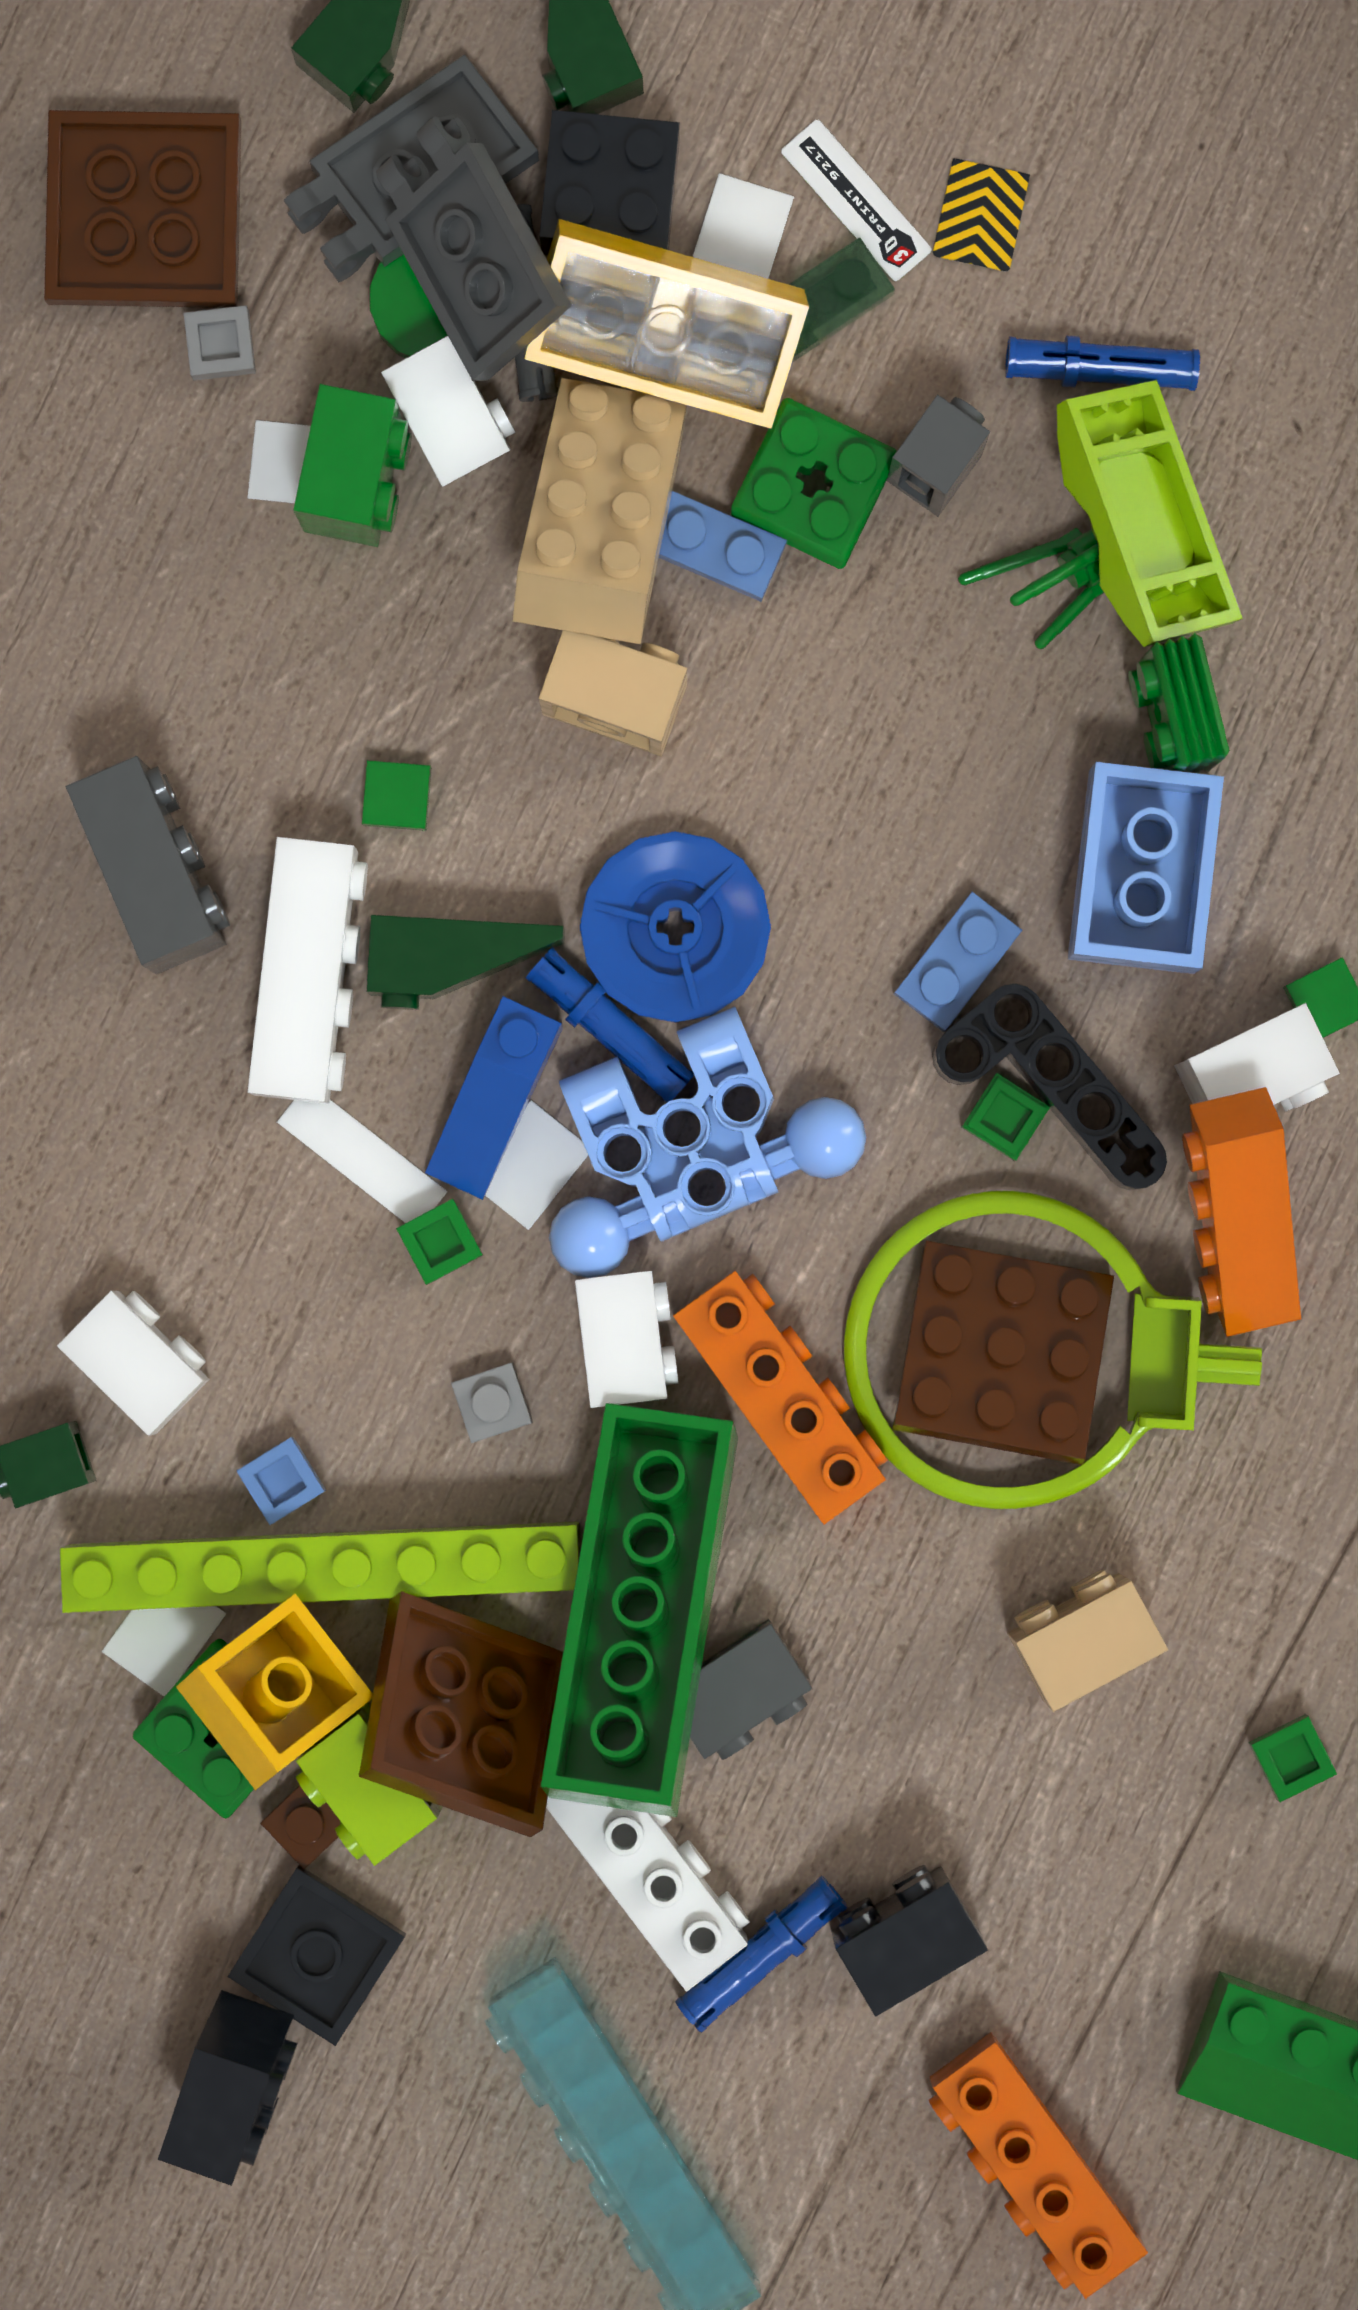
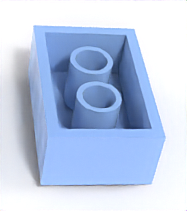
M1103 762L1094 763L1088 774L1068 960L1195 974L1203 969L1224 776Z

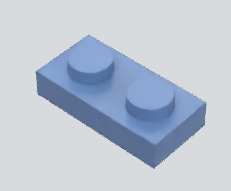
M672 491L659 558L762 602L786 547L787 540Z
M971 892L895 991L894 995L942 1032H945L1022 932V929L975 893Z

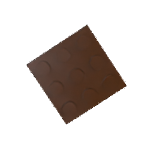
M49 110L44 292L46 303L48 305L237 307L241 117L239 113Z
M926 1240L922 1253L892 1430L1082 1465L1086 1459L1114 1275Z
M401 1591L389 1600L359 1777L527 1837H532L543 1830L548 1796L541 1788V1781L563 1651Z

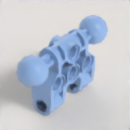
M735 1006L676 1031L697 1080L698 1091L691 1099L681 1098L669 1101L653 1115H647L641 1111L618 1056L559 1080V1084L594 1170L632 1187H637L640 1195L616 1206L605 1199L590 1196L574 1199L559 1210L551 1224L549 1241L552 1254L560 1266L573 1275L586 1278L603 1276L620 1265L628 1253L631 1240L656 1231L661 1242L778 1193L779 1191L774 1180L797 1170H802L809 1176L824 1179L842 1176L855 1167L864 1153L866 1133L863 1121L855 1109L842 1100L828 1097L813 1099L795 1110L787 1122L784 1135L759 1145L756 1137L763 1128L774 1097ZM740 1086L753 1089L760 1099V1106L756 1115L750 1120L743 1122L734 1121L725 1114L723 1107L724 1099L728 1092ZM680 1111H687L696 1115L701 1126L700 1135L696 1141L684 1147L671 1144L665 1134L667 1120L670 1116ZM630 1136L635 1138L640 1144L641 1159L637 1166L629 1171H615L607 1161V1148L611 1141L617 1137ZM702 1170L717 1171L724 1178L726 1185L725 1194L722 1199L710 1206L697 1204L691 1197L689 1190L692 1178Z

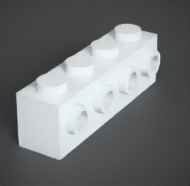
M277 837L248 1093L254 1096L329 1104L331 1090L342 1091L346 1053L335 1052L338 1027L349 1028L353 1005V990L343 989L345 963H357L360 944V926L350 925L353 900H364L368 870L366 862H357L358 851L354 845Z
M548 1797L546 1806L548 1811L686 1992L748 1945L747 1935L742 1929L750 1923L748 1917L728 1891L720 1897L714 1893L703 1878L711 1869L689 1840L679 1846L664 1827V1825L672 1820L671 1816Z

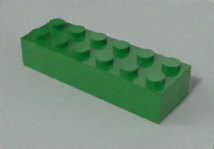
M609 1403L605 1405L541 1781V1788L549 1798L677 1817L738 1444V1435L733 1421Z

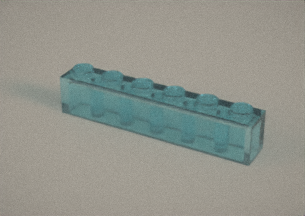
M552 1958L492 1996L488 2009L493 2016L485 2020L490 2033L504 2053L514 2048L527 2069L520 2074V2079L528 2094L539 2108L548 2103L561 2123L559 2127L554 2129V2132L563 2150L573 2163L583 2158L596 2179L589 2183L588 2186L597 2204L608 2218L617 2213L630 2235L623 2238V2243L636 2266L642 2273L652 2268L664 2290L657 2293L663 2309L741 2310L760 2298V2281L557 1958Z

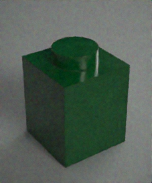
M77 1421L68 1422L0 1446V1496L2 1499L11 1497L15 1509L97 1481Z

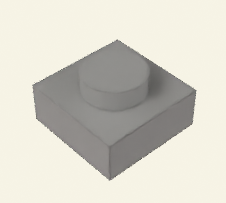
M247 305L184 313L190 374L193 381L256 374L250 315Z
M513 1362L451 1383L471 1443L533 1423Z

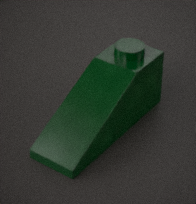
M331 0L291 47L296 66L353 113L356 112L365 100L369 104H373L383 95L394 78V74L390 70L395 65L410 0Z
M549 0L547 55L550 71L542 74V79L556 110L567 106L569 112L599 114L644 94L642 73L609 0Z
M371 915L366 992L370 996H381V1008L419 1010L420 999H437L544 953L552 947L555 948L564 944L565 929L564 926Z

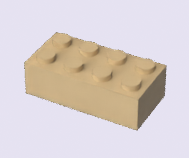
M561 378L517 570L513 622L641 644L681 452L687 405L643 392Z

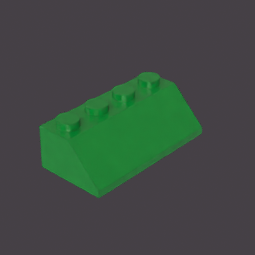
M1219 1971L1176 2092L1195 2101L1358 2160V2022Z

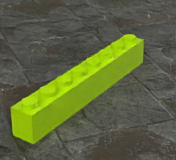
M579 1521L69 1544L60 1548L62 1613L283 1603L294 1594L302 1602L388 1599L393 1598L401 1591L416 1597L574 1590L580 1557Z

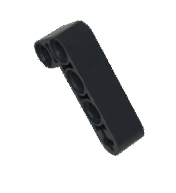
M1007 984L996 989L949 1028L936 1042L932 1054L933 1066L940 1077L948 1083L955 1085L971 1084L1007 1057L1109 1180L1118 1187L1127 1190L1147 1188L1156 1183L1164 1174L1167 1157L1160 1140L1037 994L1028 987L1020 984ZM1013 997L1025 1004L1029 1018L1027 1025L1022 1030L1010 1032L998 1025L994 1010L999 1000ZM956 1038H965L976 1044L980 1060L975 1070L961 1073L953 1070L948 1065L945 1051L950 1041ZM1044 1046L1059 1047L1069 1058V1070L1062 1080L1051 1081L1045 1079L1038 1072L1036 1057L1037 1053ZM1094 1094L1101 1096L1108 1103L1110 1118L1104 1128L1092 1130L1080 1122L1077 1107L1079 1101L1085 1095ZM1123 1122H1125L1131 1131L1120 1136V1139L1132 1151L1142 1147L1147 1150L1149 1156L1143 1162L1144 1167L1148 1171L1147 1174L1143 1176L1136 1171L1126 1175L1120 1167L1127 1160L1124 1152L1116 1143L1109 1145L1104 1152L1099 1146L1098 1141L1116 1133Z

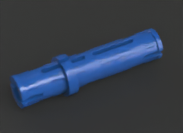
M1068 335L1065 337L1064 342L1017 339L1016 337L1009 336L1005 359L1006 378L1021 377L1061 380L1062 387L1073 388L1076 387L1077 381L1131 386L1157 380L1159 387L1195 391L1200 370L1199 349H1192L1191 351L1080 343L1079 336Z
M553 947L525 977L568 1014L565 1020L574 1028L578 1024L582 1026L615 1057L618 1056L623 1064L647 1083L666 1103L673 1100L694 1076L692 1070L686 1068L673 1057L661 1044L604 995L606 991L599 982L594 986L568 964Z
M821 1875L801 1896L786 1906L781 1912L774 1909L764 1918L767 1924L748 1940V1945L696 1986L692 1987L683 1996H680L675 2001L678 2008L692 2025L694 2024L696 2029L702 2033L719 2015L735 2004L780 1963L784 1962L792 1954L796 1957L802 1954L807 1949L805 1943L824 1925L848 1908L847 1904L835 1888Z

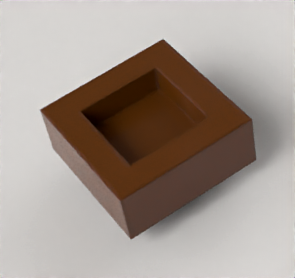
M299 1785L260 1824L304 1870L338 1838L335 1828L340 1825V1820L327 1803L318 1808Z

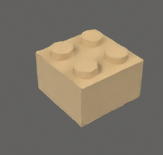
M562 631L539 696L542 714L662 757L687 688V668L677 663L679 659L678 654L654 644L643 643L641 650L637 651L620 645L613 639Z
M1105 1569L1100 1570L1071 1586L1075 1597L1056 1607L1054 1604H1050L1048 1600H1045L1014 1617L1019 1627L1009 1631L1007 1635L1042 1700L1053 1712L1168 1651L1132 1581L1120 1573L1112 1576L1111 1573L1107 1574Z

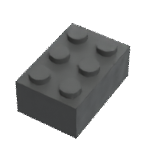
M135 756L65 786L143 967L157 975L227 945L221 929L230 926L229 919L217 892L212 891L209 885L202 887L195 871L205 868V863L191 832L187 833L183 825L177 828L171 813L181 808L167 775H162L158 766L150 769L138 756Z

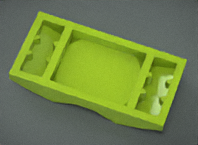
M1157 380L1070 398L1057 404V438L1063 484L1089 515L1092 532L1099 544L1100 587L1123 623L1142 646L1146 647L1155 644L1156 641L1161 643L1168 639L1172 640L1181 636L1184 637L1193 633L1222 627L1243 619Z

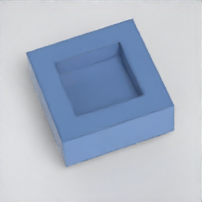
M293 1436L237 1470L238 1475L269 1525H272L326 1491Z

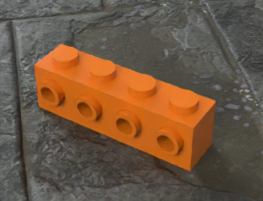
M1263 1087L1190 1104L1192 1132L1182 1134V1141L1189 1169L1191 1172L1197 1171V1180L1188 1182V1193L1194 1216L1197 1221L1202 1220L1203 1228L1193 1230V1238L1199 1263L1202 1268L1207 1267L1208 1275L1198 1277L1199 1290L1206 1313L1212 1314L1217 1312L1226 1337L1301 1320L1284 1128L1267 1088Z
M734 1271L674 1314L673 1317L820 1521L825 1525L886 1480L878 1467L888 1460L866 1429L857 1436L849 1429L841 1415L848 1411L850 1407L830 1379L826 1378L817 1384L805 1368L803 1363L813 1356L794 1329L789 1326L780 1333L766 1314V1311L773 1307L775 1303L754 1274L742 1280L738 1273Z
M992 2032L930 2076L932 2087L937 2093L928 2100L930 2105L950 2132L959 2126L964 2130L974 2144V2147L966 2152L967 2156L988 2185L998 2178L1013 2199L1004 2204L1006 2210L1026 2237L1037 2231L1050 2249V2252L1044 2255L1042 2259L1064 2290L1074 2283L1083 2297L1087 2299L1148 2254L1142 2239Z

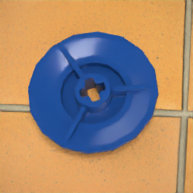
M676 831L639 838L610 857L587 889L580 922L587 965L606 993L639 1016L674 1023L712 1016L742 996L764 964L771 930L764 890L745 861L712 838ZM672 911L682 912L683 922L693 923L694 932L683 934L682 944L676 946L669 944L667 934L657 933V924L668 922L669 912Z

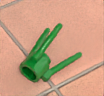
M1075 528L1059 539L982 565L979 568L964 572L958 577V582L964 586L1064 552L1057 557L1059 567L1031 582L1010 597V603L1013 606H1019L1065 579L1075 589H1079L1083 585L1086 586L1036 638L1035 646L1038 649H1044L1095 598L1104 593L1100 587L1099 544L1092 529L1082 534L1078 528Z

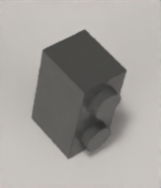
M937 394L893 456L887 482L939 517L983 454L991 432L982 426L985 421L984 416L972 405L960 398L954 397L949 403Z
M769 1619L702 1662L690 1738L704 1759L715 1752L718 1753L721 1760L732 1756L754 1740L749 1732L750 1729L771 1717L775 1725H778L808 1705L803 1695L812 1690L811 1683Z

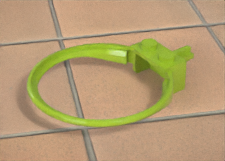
M986 1191L953 1198L929 1208L898 1229L882 1245L860 1278L851 1300L844 1335V1364L850 1395L860 1421L885 1457L899 1471L927 1490L955 1502L989 1509H1020L1055 1502L1091 1486L1115 1468L1148 1430L1161 1428L1194 1431L1197 1382L1260 1386L1262 1348L1199 1344L1202 1306L1200 1298L1163 1295L1156 1291L1127 1248L1106 1227L1079 1209L1054 1198L1034 1193ZM989 1214L1031 1216L1067 1229L1091 1245L1110 1264L1128 1293L1137 1287L1140 1288L1141 1294L1135 1293L1127 1413V1421H1133L1129 1433L1121 1426H1118L1108 1441L1095 1454L1084 1461L1082 1465L1053 1479L1019 1487H989L964 1482L943 1474L914 1455L899 1440L882 1414L873 1393L867 1365V1334L873 1306L881 1287L897 1263L915 1245L937 1230L960 1220Z

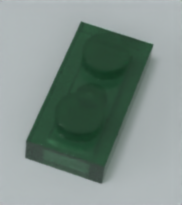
M860 237L789 284L804 289L809 304L792 363L894 295V286Z

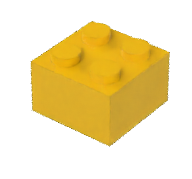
M296 1594L292 1595L198 1666L176 1686L255 1790L353 1715L373 1697V1693Z

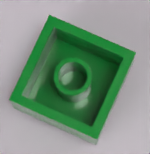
M323 384L319 385L293 508L305 533L373 547L379 546L382 531L392 533L399 504V495L394 494L395 483H392L395 469L405 471L412 442V433L407 432L408 421L402 420L396 399Z

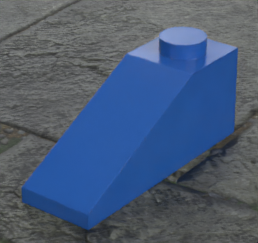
M502 997L473 1059L425 1171L426 1174L477 1198L484 1199L563 1030L562 1023L509 998Z

